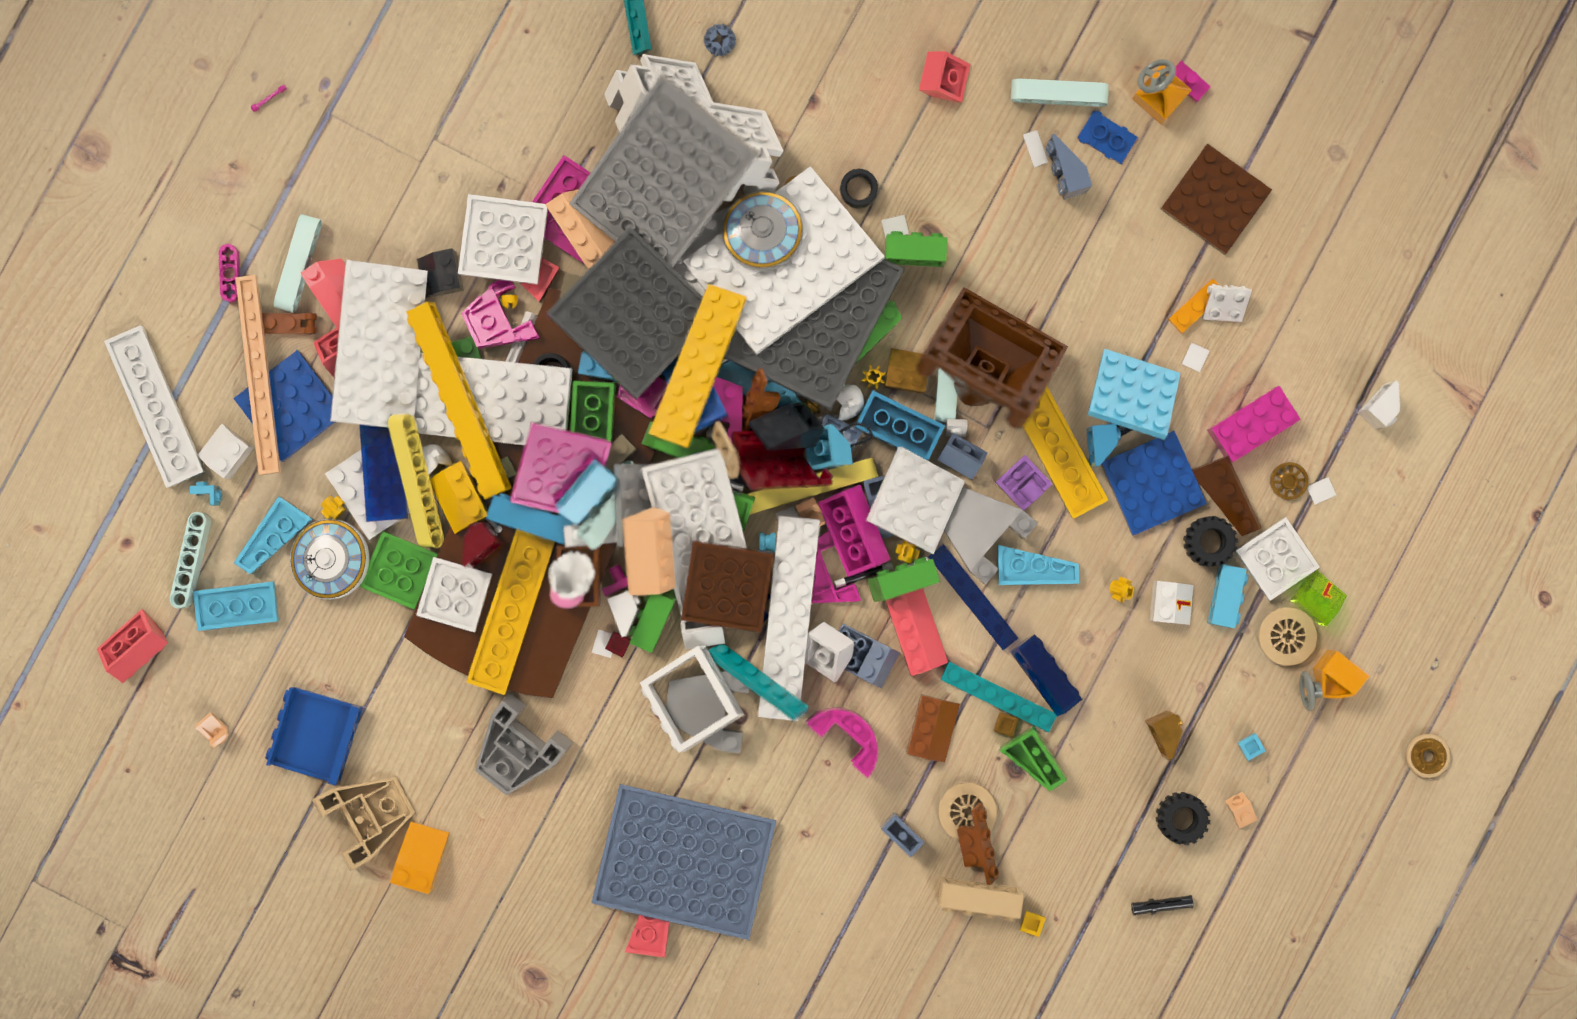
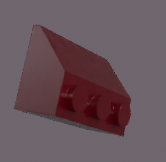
M474 522L467 528L468 533L464 535L462 565L465 568H475L505 542L490 523Z

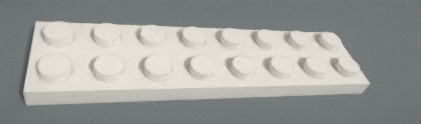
M140 325L105 340V345L166 488L205 473L144 327Z

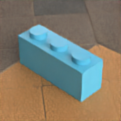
M594 459L555 505L558 512L575 525L584 522L593 506H598L605 492L610 491L614 487L617 478L610 470Z
M1224 564L1218 566L1207 623L1235 628L1239 624L1241 614L1238 611L1239 606L1244 602V593L1242 591L1243 586H1246L1248 581L1247 569Z

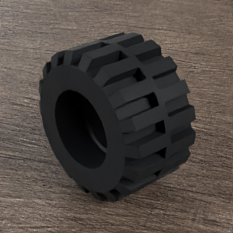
M1217 516L1202 517L1192 522L1191 526L1186 529L1185 532L1187 534L1183 538L1185 540V544H1183L1184 549H1187L1186 554L1192 558L1193 562H1197L1201 566H1220L1227 563V560L1234 556L1233 552L1237 550L1235 545L1238 543V538H1235L1237 533L1236 530L1232 529V524L1227 523V520ZM1209 529L1216 531L1220 536L1221 544L1215 553L1205 552L1200 544L1201 535Z
M1185 792L1172 793V796H1166V800L1164 802L1161 801L1159 803L1161 805L1160 808L1156 810V813H1158V817H1156L1158 829L1166 838L1176 844L1189 845L1191 842L1193 844L1197 843V839H1202L1204 837L1203 833H1207L1209 830L1207 825L1210 824L1208 819L1210 813L1206 809L1207 806L1199 798ZM1188 807L1192 810L1193 821L1188 828L1178 830L1173 825V815L1179 808Z

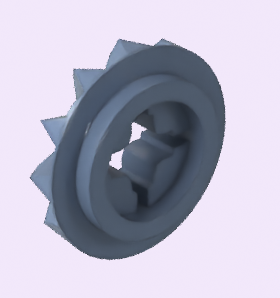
M714 24L711 28H708L704 36L706 49L716 56L729 54L736 43L734 32L724 24ZM717 33L721 37H726L723 40V47H721L719 42L714 41L717 39Z

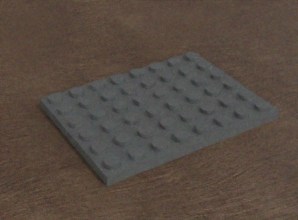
M884 259L758 355L754 353L738 331L735 330L724 358L754 373H757L758 368H762L768 380L831 410L904 272V268Z

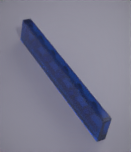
M944 544L936 549L934 554L928 556L929 559H933L938 571L1002 650H1005L1018 639V636Z

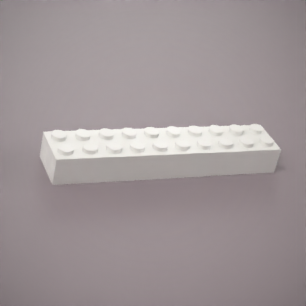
M780 515L763 673L801 700L820 519ZM760 697L758 717L791 720Z

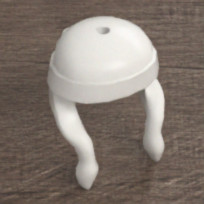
M845 384L837 397V401L842 405L840 413L829 415L844 421L860 414L864 409V397L859 387ZM822 415L818 418L820 423H822L825 415Z
M431 444L422 448L429 475L437 467L438 463L444 464L446 468L453 465L449 454L441 446Z

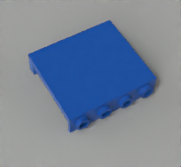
M295 686L289 687V690H286L283 696L284 707L280 709L277 716V721H279L278 727L274 729L271 740H273L272 747L268 748L265 759H267L266 765H274L315 777L336 786L341 782L363 707Z

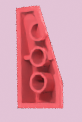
M342 259L318 261L302 271L301 275L339 331L345 263Z

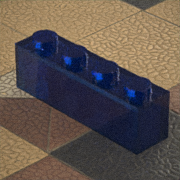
M1035 634L1026 638L1010 651L1056 716L1067 713L1082 700L1079 691L1072 686L1067 679L1066 673L1055 663V658L1047 652L1042 640L1036 637Z

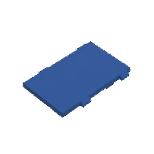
M1097 110V112L1093 111L1077 138L1080 139L1081 143H1086L1103 153L1106 158H1111L1122 164L1138 137L1127 131L1128 128L1121 127L1102 116V113Z

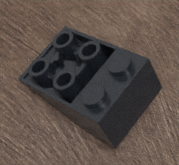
M805 402L788 403L748 423L768 451L816 447L825 430L824 426Z

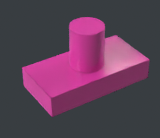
M1181 60L1175 67V75L1192 90L1188 96L1197 103L1211 86Z
M620 564L609 569L615 583L602 589L605 597L628 586V577H625Z

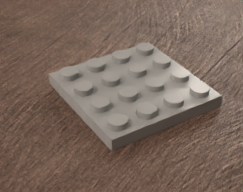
M652 464L614 465V473L617 478L615 481L617 546H625L622 519L652 508L642 472V467Z

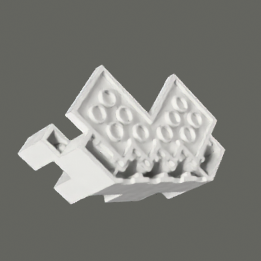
M643 54L640 59L642 66L631 64L628 71H615L604 95L609 108L620 109L615 120L619 133L657 79L663 74L759 152L724 201L732 202L741 184H745L743 189L745 195L759 191L774 193L780 182L774 169L770 168L772 164L770 156L780 157L783 149L764 110L714 103L696 63Z

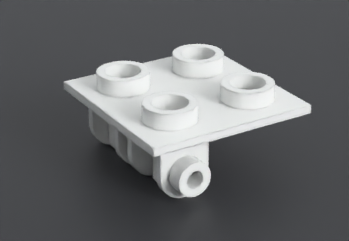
M1216 284L1208 286L1207 293L1210 296L1203 320L1242 322L1252 289L1233 285L1229 287L1227 285L1222 287Z

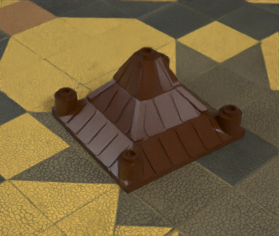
M963 287L921 354L916 369L925 377H931L938 368L941 369L954 382L955 391L965 405L983 406L993 403L1009 408L1010 410L1006 415L1007 423L1013 428L1020 429L1025 426L1068 346Z

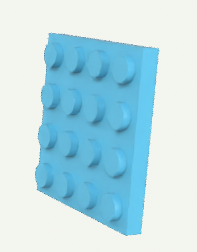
M1104 349L1087 415L1165 440L1168 434L1181 373Z

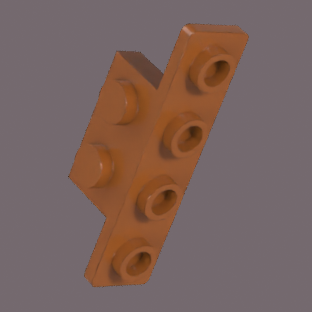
M758 368L756 375L753 377L751 389L747 392L746 402L742 406V431H749V421L775 410L781 398L779 392L764 391L768 380L762 368Z
M978 803L971 811L974 826H960L957 829L964 866L983 867L987 885H992L998 878L999 870L995 864V851L991 845V831L987 826V812L984 810L983 803Z

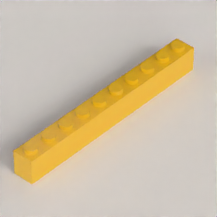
M426 302L406 311L408 324L414 329L416 334L415 341L424 353L423 360L426 365H429L432 372L430 374L434 384H437L439 389V398L447 408L446 415L454 425V434L460 440L463 447L462 453L470 464V472L477 480L479 494L484 499H488L512 489L435 302Z

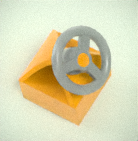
M1165 59L1151 62L1140 72L1138 77L1140 89L1132 98L1133 101L1161 125L1192 91L1175 75V65ZM1159 66L1156 71L1152 70L1153 68ZM1145 76H1149L1150 78L1144 83Z
M1326 650L1312 668L1316 682H1312L1308 672L1303 671L1300 674L1299 687L1303 705L1307 711H1312L1315 706V698H1346L1355 696L1370 676L1338 651Z

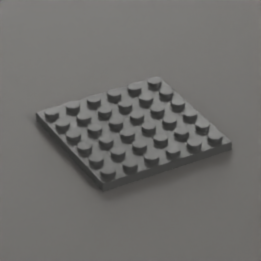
M629 227L546 315L636 400L682 351L703 296L643 238Z

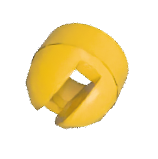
M502 295V305L504 308L508 309V304H511L512 309L517 306L518 295Z

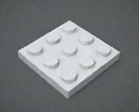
M1286 517L1235 551L1268 601L1320 568Z
M433 557L416 615L476 632L493 574L474 568H465L463 565Z

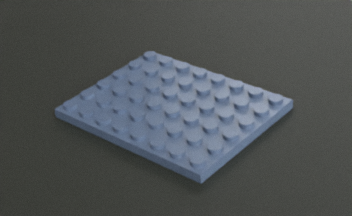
M620 784L591 903L749 940L777 820Z

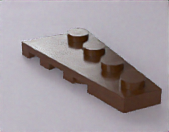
M1228 456L1192 469L1196 480L1241 536L1261 529L1259 520Z

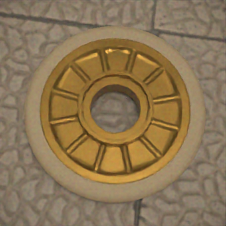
M1423 734L1417 736L1408 745L1406 751L1407 764L1420 777L1433 778L1439 776L1449 765V747L1442 738L1436 735ZM1430 750L1433 753V758L1431 761L1426 762L1423 754L1425 751Z

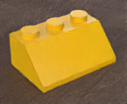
M460 461L430 478L432 489L454 534L467 529L474 522L478 523L487 518V506L479 494L465 462Z

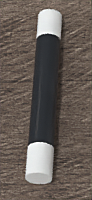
M892 562L834 582L836 587L840 588L875 576L877 572L886 569L890 571L894 568Z

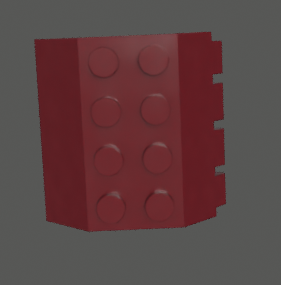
M754 431L732 432V445L739 458V472L752 490L823 487L833 484V476L828 469L823 470L820 478L817 476L803 457L805 448L768 451Z

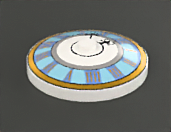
M334 519L316 521L304 528L294 541L290 555L291 571L298 585L314 597L321 599L345 597L360 586L367 574L369 567L367 543L362 534L347 522Z

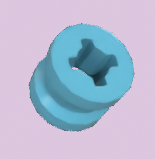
M760 533V550L776 552V533H771L770 535Z

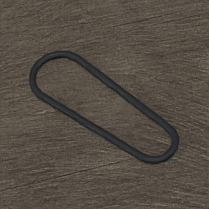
M855 422L842 428L839 432L842 433L855 425L867 429L870 437L850 445L854 447L870 441L873 438L872 430L865 424Z

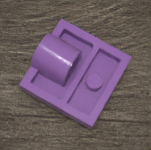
M1026 455L1019 459L995 482L1023 511L1052 485Z

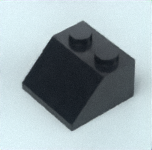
M453 248L432 252L417 259L418 269L428 271L425 298L464 291L461 275L458 274L459 263L457 253Z

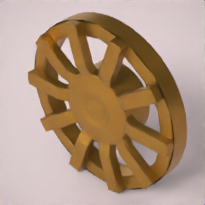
M1293 462L1278 465L1272 471L1270 478L1271 488L1274 493L1286 500L1302 496L1307 490L1309 483L1305 469ZM1284 466H1290L1289 473L1286 472ZM1293 467H1297L1299 469L1295 474L1292 473ZM1281 468L1284 475L1277 473V471ZM1302 472L1304 478L1298 479L1297 476ZM1275 475L1281 478V480L1274 481ZM1304 481V486H1299L1298 482ZM1281 483L1282 485L1276 489L1275 484ZM1295 487L1301 490L1297 495L1294 490ZM1283 488H1285L1284 495L1279 493ZM1289 489H1291L1293 496H1287Z

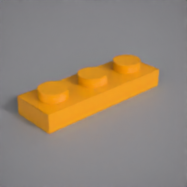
M1211 279L1168 319L1180 334L1204 314L1210 296L1207 293L1208 286H1212V284L1219 285L1214 279Z

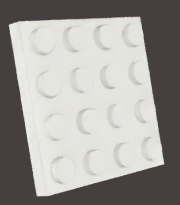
M468 194L458 274L538 285L548 215L546 205Z
M390 431L325 473L368 540H372L381 534L382 531L387 530L410 514Z
M898 447L866 521L928 553L934 554L965 481L909 450Z

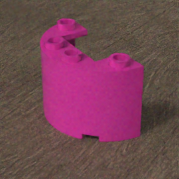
M829 707L812 714L806 720V724L819 736L822 737L836 722L863 746L851 761L853 762L852 765L868 779L877 762L878 747L876 737L867 721L858 713L842 707Z

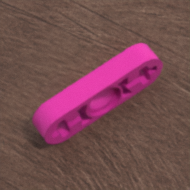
M224 244L219 249L220 295L225 301L233 303L238 300L236 277H240L239 251L231 244ZM229 248L234 252L230 255V261L234 262V265L224 264V262L229 263L228 256L224 255L225 252H228ZM233 268L235 275L227 279L225 277V270ZM225 282H235V285L231 284V290L235 291L231 298L226 295V292H229L230 289L229 285L225 284Z

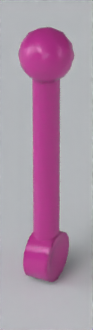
M281 85L278 90L259 103L252 104L251 110L254 112L258 111L260 106L287 90V87Z

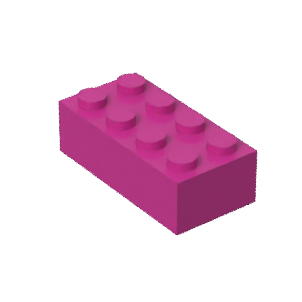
M1277 386L1210 427L1207 431L1223 457L1228 456L1232 463L1301 419L1281 387Z
M861 485L818 502L848 577L891 560L878 527L866 521L870 507Z

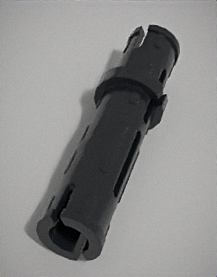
M1192 895L1159 900L1151 898L1148 901L1131 903L1133 916L1147 913L1155 915L1156 912L1194 907Z

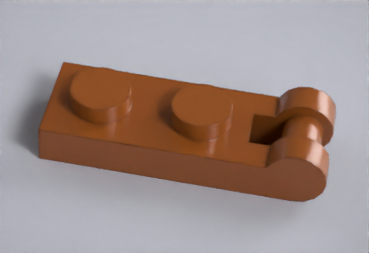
M262 313L264 334H317V328L315 327L316 313ZM302 320H307V327H302Z

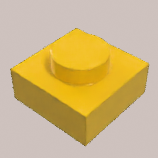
M1026 910L1019 930L1040 937L1046 918Z

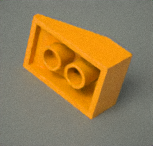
M411 821L396 860L390 883L426 894L431 893L450 832Z

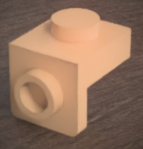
M814 497L805 499L796 506L802 517L820 519L819 527L826 523L818 502Z
M212 712L196 724V729L210 741V745L213 748L218 744L222 745L228 738V727Z
M1243 792L1225 801L1239 829L1257 821L1252 804Z

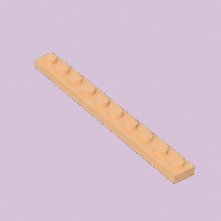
M256 275L236 277L259 475L281 473L258 277Z

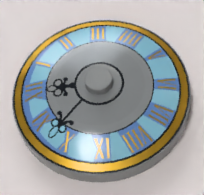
M759 191L741 197L729 208L723 221L722 235L728 253L737 263L751 270L769 271L785 265L796 255L803 240V223L797 208L787 198L777 193Z

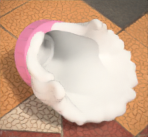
M571 551L563 554L557 561H554L549 571V581L551 584L550 598L552 602L561 608L569 609L577 606L582 601L584 593L589 590L595 577L593 564L586 554H581L579 551L575 553Z

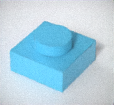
M1256 733L1237 742L1247 761L1266 751Z

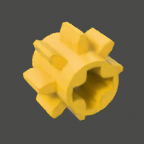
M869 365L868 372L862 371L866 378L862 379L861 382L868 383L867 389L870 386H875L877 390L878 383H885L881 377L886 373L879 372L880 366L872 369V366ZM871 373L879 376L876 382L868 379Z
M330 495L321 503L320 506L323 510L320 513L326 519L332 517L336 520L346 510L343 507L345 502L339 496L334 498Z
M903 540L902 545L897 544L895 553L899 554L898 560L912 564L913 559H918L920 551L916 550L917 547Z
M1123 577L1113 580L1109 586V592L1113 594L1111 598L1122 603L1125 602V599L1130 600L1134 594V586L1131 585L1132 581Z

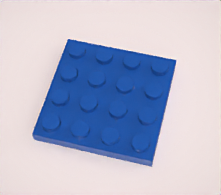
M298 350L269 371L279 460L281 462L287 460L336 423L330 421L333 395ZM246 388L233 399L253 424L249 388Z
M1175 431L1168 433L1165 440L1156 438L1107 459L1101 464L1132 536L1207 504Z

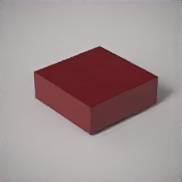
M613 631L605 649L623 658L631 639L626 636L622 637L620 633Z

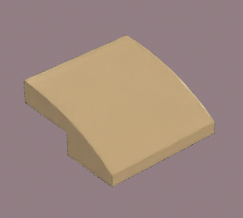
M716 422L712 434L716 444L715 449H719L725 461L727 474L730 479L738 478V455L721 423Z

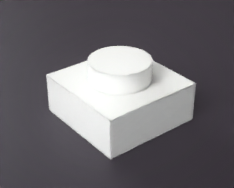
M947 419L946 436H951L955 433L960 437H966L967 420Z

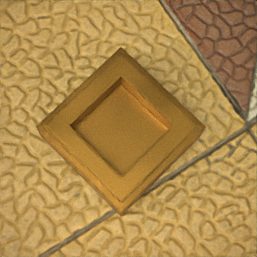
M999 712L993 731L1013 737L1019 718Z

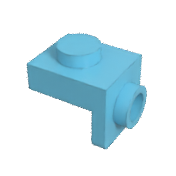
M196 482V486H189L190 494H210V505H220L222 491L219 489V486L209 485L208 482Z

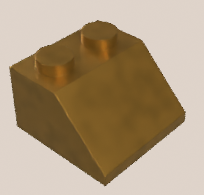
M891 348L884 388L924 394L928 377L922 376L916 369L922 353Z
M1166 710L1145 720L1162 757L1172 760L1183 732L1180 727L1183 723L1178 714L1175 715L1173 712Z

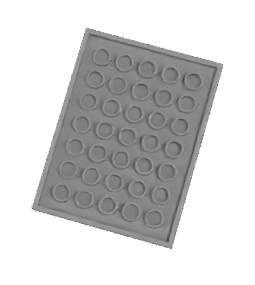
M662 74L569 204L615 242L631 227L674 268L759 152Z

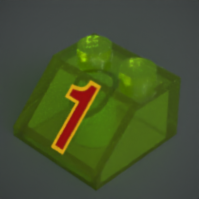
M1315 570L1290 600L1320 626H1327L1340 611L1347 595L1318 570Z

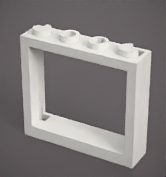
M698 645L640 682L643 695L650 700L653 713L660 718L662 729L665 733H668L671 738L672 747L679 753L686 752L744 716L742 709L705 645ZM696 656L729 715L684 742L652 684Z

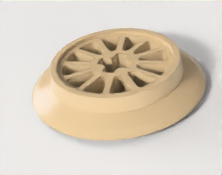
M1284 607L1271 612L1264 619L1259 630V642L1262 651L1270 660L1280 665L1292 666L1302 663L1313 653L1317 643V630L1314 622L1306 613L1296 608ZM1288 619H1291L1292 621H1291V624H1290V626H1289V628H1288V621H1287V620H1288ZM1279 621H1284V628L1281 626ZM1297 622L1299 626L1293 630L1294 624ZM1275 624L1280 629V632L1273 629ZM1302 628L1303 634H1296ZM1271 631L1277 633L1278 636L1271 637ZM1287 631H1289V634L1292 635V639H1288L1286 642V639L1283 638V634H1286ZM1303 636V642L1297 640L1296 637ZM1271 639H1279L1274 644L1271 642ZM1294 642H1298L1301 644L1299 649L1297 648ZM1282 643L1279 651L1276 650L1275 647ZM1285 645L1287 650L1286 654L1282 653ZM1290 645L1294 648L1295 652L1291 653Z
M961 783L953 786L943 795L938 810L939 820L943 829L950 836L959 840L957 829L963 820H965L964 826H967L968 820L974 826L972 815L968 814L967 817H964L965 814L962 810L967 809L969 806L972 811L978 799L982 801L984 810L987 812L986 821L990 830L993 828L997 817V807L992 795L985 788L974 783ZM962 795H968L967 803L964 802ZM970 795L976 796L970 804ZM960 797L962 805L955 802V799ZM952 803L957 805L960 809H951ZM951 811L959 812V814L953 817L950 816ZM961 817L957 824L953 822L954 819Z

